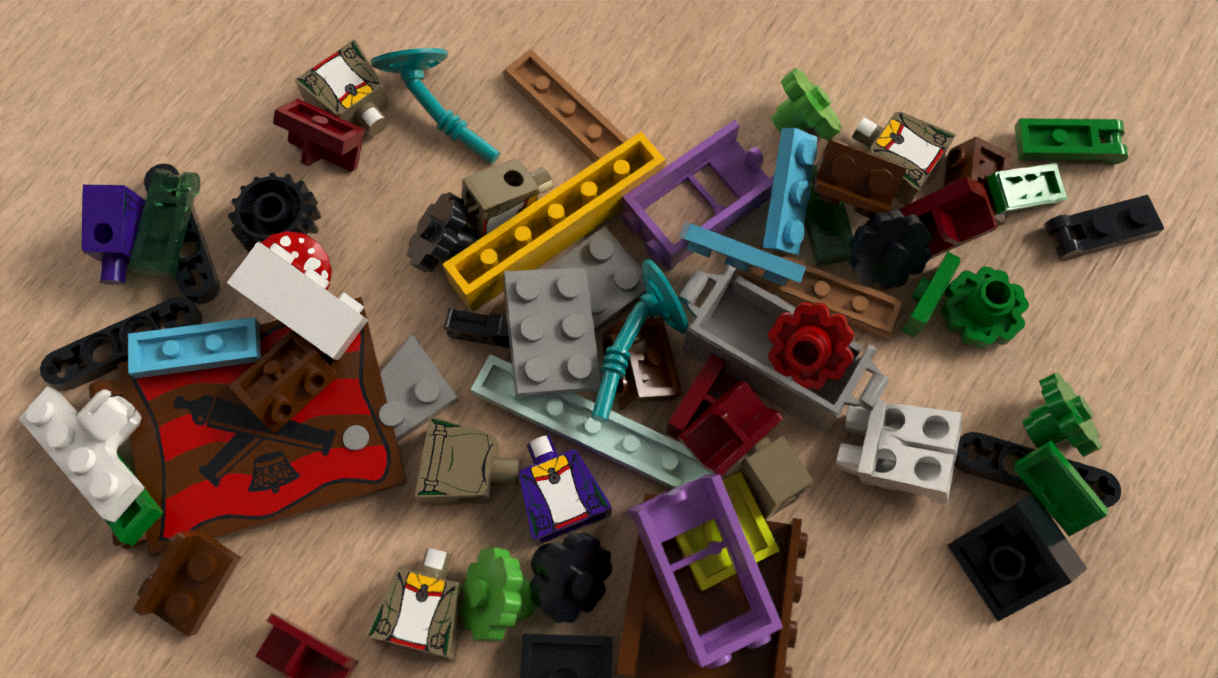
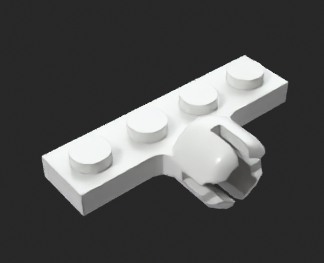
M47 386L18 419L103 519L115 523L145 488L122 463L116 453L118 446L123 445L138 428L142 417L137 410L134 412L135 408L123 397H110L112 394L109 390L97 392L78 413L59 391Z

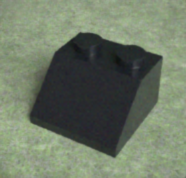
M1033 493L947 545L997 621L1072 583L1087 569L1046 508Z

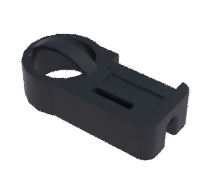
M454 307L448 308L444 324L448 337L510 349L506 315L492 313L485 315L455 310Z

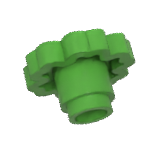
M797 68L786 74L783 80H781V84L789 98L777 106V112L771 116L778 131L781 133L782 128H797L808 132L814 128L816 133L826 141H829L830 138L841 132L840 128H842V125L836 113L829 106L831 101L824 90L810 82L807 76Z
M494 547L482 549L479 552L477 563L472 562L469 565L467 576L462 585V591L465 595L460 608L463 627L465 630L472 631V638L475 641H501L506 628H512L516 621H520L524 617H531L537 607L532 604V593L529 588L530 581L522 575L519 560L510 558V552L506 549Z

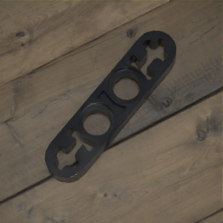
M165 163L157 164L151 167L145 174L144 186L177 286L182 294L193 303H208L217 296L220 289V281L186 182L174 166ZM165 178L170 179L168 187L173 195L171 197H167L160 188L163 186L162 180ZM177 208L186 210L185 218L181 222L173 225L167 223L166 218L172 210ZM188 241L197 243V250L192 256L188 258L178 257V249L183 243ZM191 269H196L204 279L202 289L198 291L193 288L196 285L193 273L190 271Z
M185 297L168 299L52 351L42 360L40 375L44 381L58 390L68 391L117 370L118 363L128 361V334L134 333L140 326H151L152 331L160 330L162 328L157 323L159 319L165 323L162 324L165 329L202 324V314L194 303ZM183 310L186 313L184 315L185 322L179 325L175 322L178 319L177 312ZM103 343H111L113 347L111 356L105 361L95 362L93 353L97 346ZM83 361H84V363L87 365V367H86V368L82 367V366L80 365V363H83ZM67 363L69 367L65 369L66 376L61 378L57 375L61 372L60 365Z
M979 432L965 433L960 437L954 463L959 470L1033 493L1019 476H1013L1005 470L1003 459L1008 454L1015 455L1021 459L1036 449ZM972 443L975 445V452L978 454L989 456L994 450L997 453L994 455L993 460L986 457H978L972 462L969 460V453L963 451V449ZM1067 459L1088 486L1096 482L1100 483L1099 489L1106 492V496L1100 498V500L1107 508L1119 501L1121 486L1118 479L1112 473Z

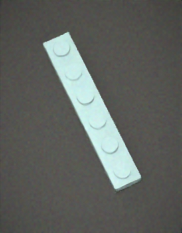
M489 355L471 388L472 395L670 489H675L706 474H712L703 469L683 444L622 415L610 411L606 423L593 420L591 415L595 403L575 393L515 397L512 364L494 355Z

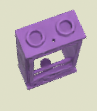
M735 120L622 196L621 219L624 225L632 234L638 233L646 242L645 248L650 257L656 263L662 262L669 271L673 270L675 265L694 252L686 249L688 245L686 240L682 239L673 245L644 209L686 180H689L714 209L715 216L700 227L721 234L771 198L774 175L769 178L761 169L763 155L757 147H753L746 152L736 141L740 125ZM708 165L738 199L727 208L719 205L694 176Z
M706 474L628 509L688 651L689 660L701 667H719L732 659L731 653L745 646L748 649L762 646L772 639L771 633L783 628L720 475ZM714 519L722 541H711L707 548L669 565L661 543ZM726 547L751 610L698 635L673 571L710 554L718 555Z

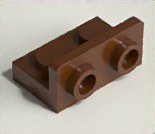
M977 136L949 150L946 159L944 187L965 176L983 184L997 225L1004 224L1005 213L997 214L986 177L995 172L1010 170L1011 154Z
M830 138L811 183L814 191L818 192L817 197L820 200L839 206L841 201L856 206L855 212L873 219L877 213L892 210L890 205L907 168L903 164Z
M647 318L628 351L631 356L630 360L627 361L628 367L625 369V377L619 379L615 397H617L620 410H629L639 402L675 400L682 395L664 321L662 318ZM620 319L603 334L602 347L605 356L607 347L613 345L627 319Z
M291 330L232 382L229 387L272 432H277L337 378V373L303 337L294 330Z
M201 530L179 532L167 541L161 551L163 559L155 572L147 577L138 591L140 598L133 608V611L140 616L154 613L188 637L198 633L242 558Z

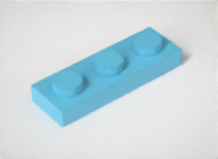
M782 128L763 242V248L791 255H799L801 241L804 238V221L807 203L811 195L810 184L813 165L817 157L818 137L797 128Z
M684 222L678 237L688 241L686 249L708 258L712 251L727 256L724 264L731 265L745 272H748L750 265L765 270L762 278L782 286H786L788 279L801 283L806 270L805 266L691 223Z
M255 317L128 334V374L135 379L255 363L261 358L260 323Z

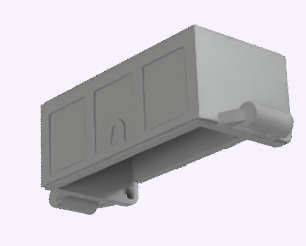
M731 265L726 267L722 275L695 270L678 296L679 301L686 305L694 317L686 331L683 351L706 363L711 353L726 361L724 373L738 381H745L758 395L825 434L836 421L845 405L863 407L871 411L874 409L889 383V379L881 374L871 361L877 350L876 347L869 345L862 357L859 358L858 354L863 346L852 341L848 347L852 350L854 358L841 379L833 380L828 378L825 385L818 390L804 388L795 383L792 376L785 377L776 372L774 365L768 360V353L774 346L768 338V332L774 326L777 317L781 313L790 312L794 314L795 307L739 275L734 285H732L736 268ZM707 282L714 283L715 286L701 308L693 305ZM866 370L873 375L860 398L856 399L851 394Z

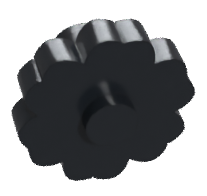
M448 192L441 194L435 204L429 205L417 224V231L409 242L407 257L411 258V266L424 273L432 272L437 267L439 261H448L479 240V237L474 235L473 229L465 225L468 208L464 206L463 199Z
M898 209L877 213L873 219L868 220L864 225L856 229L855 237L849 242V248L853 253L849 264L854 273L861 279L863 284L871 285L877 282L882 290L905 285L909 275H918L924 271L926 263L932 256L931 251L927 247L932 239V234L918 216L909 215L905 217Z
M570 532L562 544L552 542L540 546L531 560V569L535 576L529 585L530 592L532 593V604L543 611L544 615L555 623H573L581 611L591 612L606 593L604 581L611 575L613 570L611 553L600 545L599 540L588 533Z

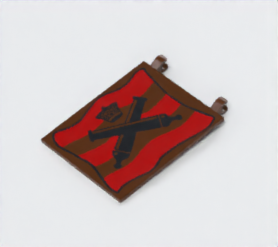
M361 297L354 299V300H356L358 303H360L361 305L364 306V303H363V300H362ZM364 307L360 314L367 319ZM280 320L261 324V357L292 329ZM368 322L339 360L331 358L306 340L337 373V378L277 432H272L229 387L232 382L254 363L135 379L128 374V361L117 364L120 379L91 383L89 385L90 398L99 391L109 390L112 394L110 397H123L135 408L134 412L137 410L142 417L140 425L130 435L136 477L164 512L133 546L120 542L112 531L113 544L121 546L123 549H132L147 542L149 555L156 557L161 555V551L167 541L179 532L201 530L211 538L218 539L407 484L394 427L383 424L379 418V411L387 403V398ZM354 425L364 427L369 434L367 445L357 451L348 449L343 442L344 432Z

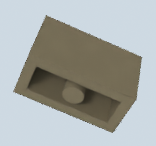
M784 436L773 443L768 438L761 440L746 453L748 456L741 461L743 466L740 471L765 520L799 500L814 482Z

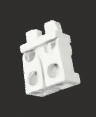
M878 400L872 411L863 407L849 406L845 423L846 432L865 435L863 447L841 443L837 457L838 469L850 474L859 475L860 482L864 485H876L885 489L901 490L929 497L930 501L947 504L962 429V413L903 404H887L886 401Z

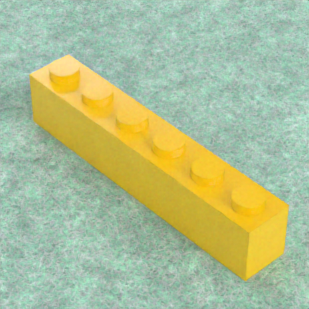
M639 132L443 263L449 284L468 309L474 312L504 291L502 279L504 271L537 269L622 210V196L665 168L666 159L643 132Z

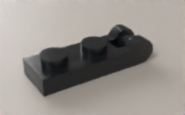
M1148 194L1072 215H1059L1051 218L1044 224L1049 236H1054L1058 244L1055 250L1060 260H1068L1157 236L1165 229ZM1071 231H1075L1078 239H1073Z

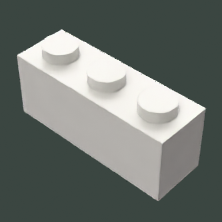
M258 241L227 283L331 358L339 360L368 322V319L360 314L364 306L344 292L339 299L328 292L325 288L330 282L310 267L304 274L291 265L295 257L275 242L268 249Z

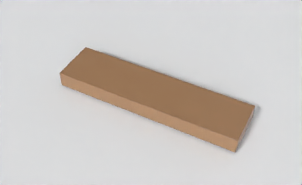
M529 49L503 70L504 79L592 162H596L629 140L532 49Z
M753 243L752 247L805 266L806 270L801 283L788 279L786 286L762 278L765 270L750 265L748 272L741 271L740 277L770 294H774L782 300L795 305H799L802 302L812 304L824 303L828 307L829 315H844L849 326L887 341L891 339L905 301Z

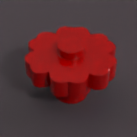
M800 303L795 308L794 314L790 312L781 313L777 317L774 326L768 332V338L774 344L768 353V360L774 365L775 371L785 377L792 376L793 381L804 388L818 390L825 385L828 378L833 380L841 379L854 358L852 350L848 347L854 339V332L848 326L846 317L842 314L829 315L828 307L824 303Z

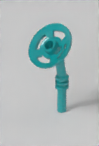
M440 48L406 49L385 53L371 59V66L373 68L401 75V81L406 82L408 90L434 119L438 130H443L446 136L450 135L453 141L458 139L491 165L497 161L501 153L467 127L468 123L465 120L461 121V118L458 115L454 116V112L451 110L446 111L421 82L424 79L423 71L439 65L448 58L447 50Z
M650 259L642 262V278L646 293L639 297L640 302L635 304L613 345L607 347L605 352L604 364L600 369L603 377L591 418L598 422L606 423L608 421L619 379L624 378L626 374L627 361L630 360L631 356L628 351L647 317L649 316L652 319L659 315L664 322L681 334H685L689 327L686 314L674 289L660 268Z

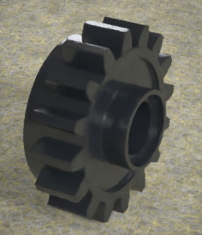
M273 172L268 177L259 178L256 176L253 182L247 186L242 185L240 187L241 193L238 198H232L231 203L235 207V212L228 214V218L234 225L231 231L248 252L253 249L258 241L261 243L273 234L286 231L304 234L318 233V228L314 220L321 218V214L316 206L318 202L314 194L309 192L305 182L301 180L295 183L290 174L278 177ZM280 212L277 216L269 218L274 213Z

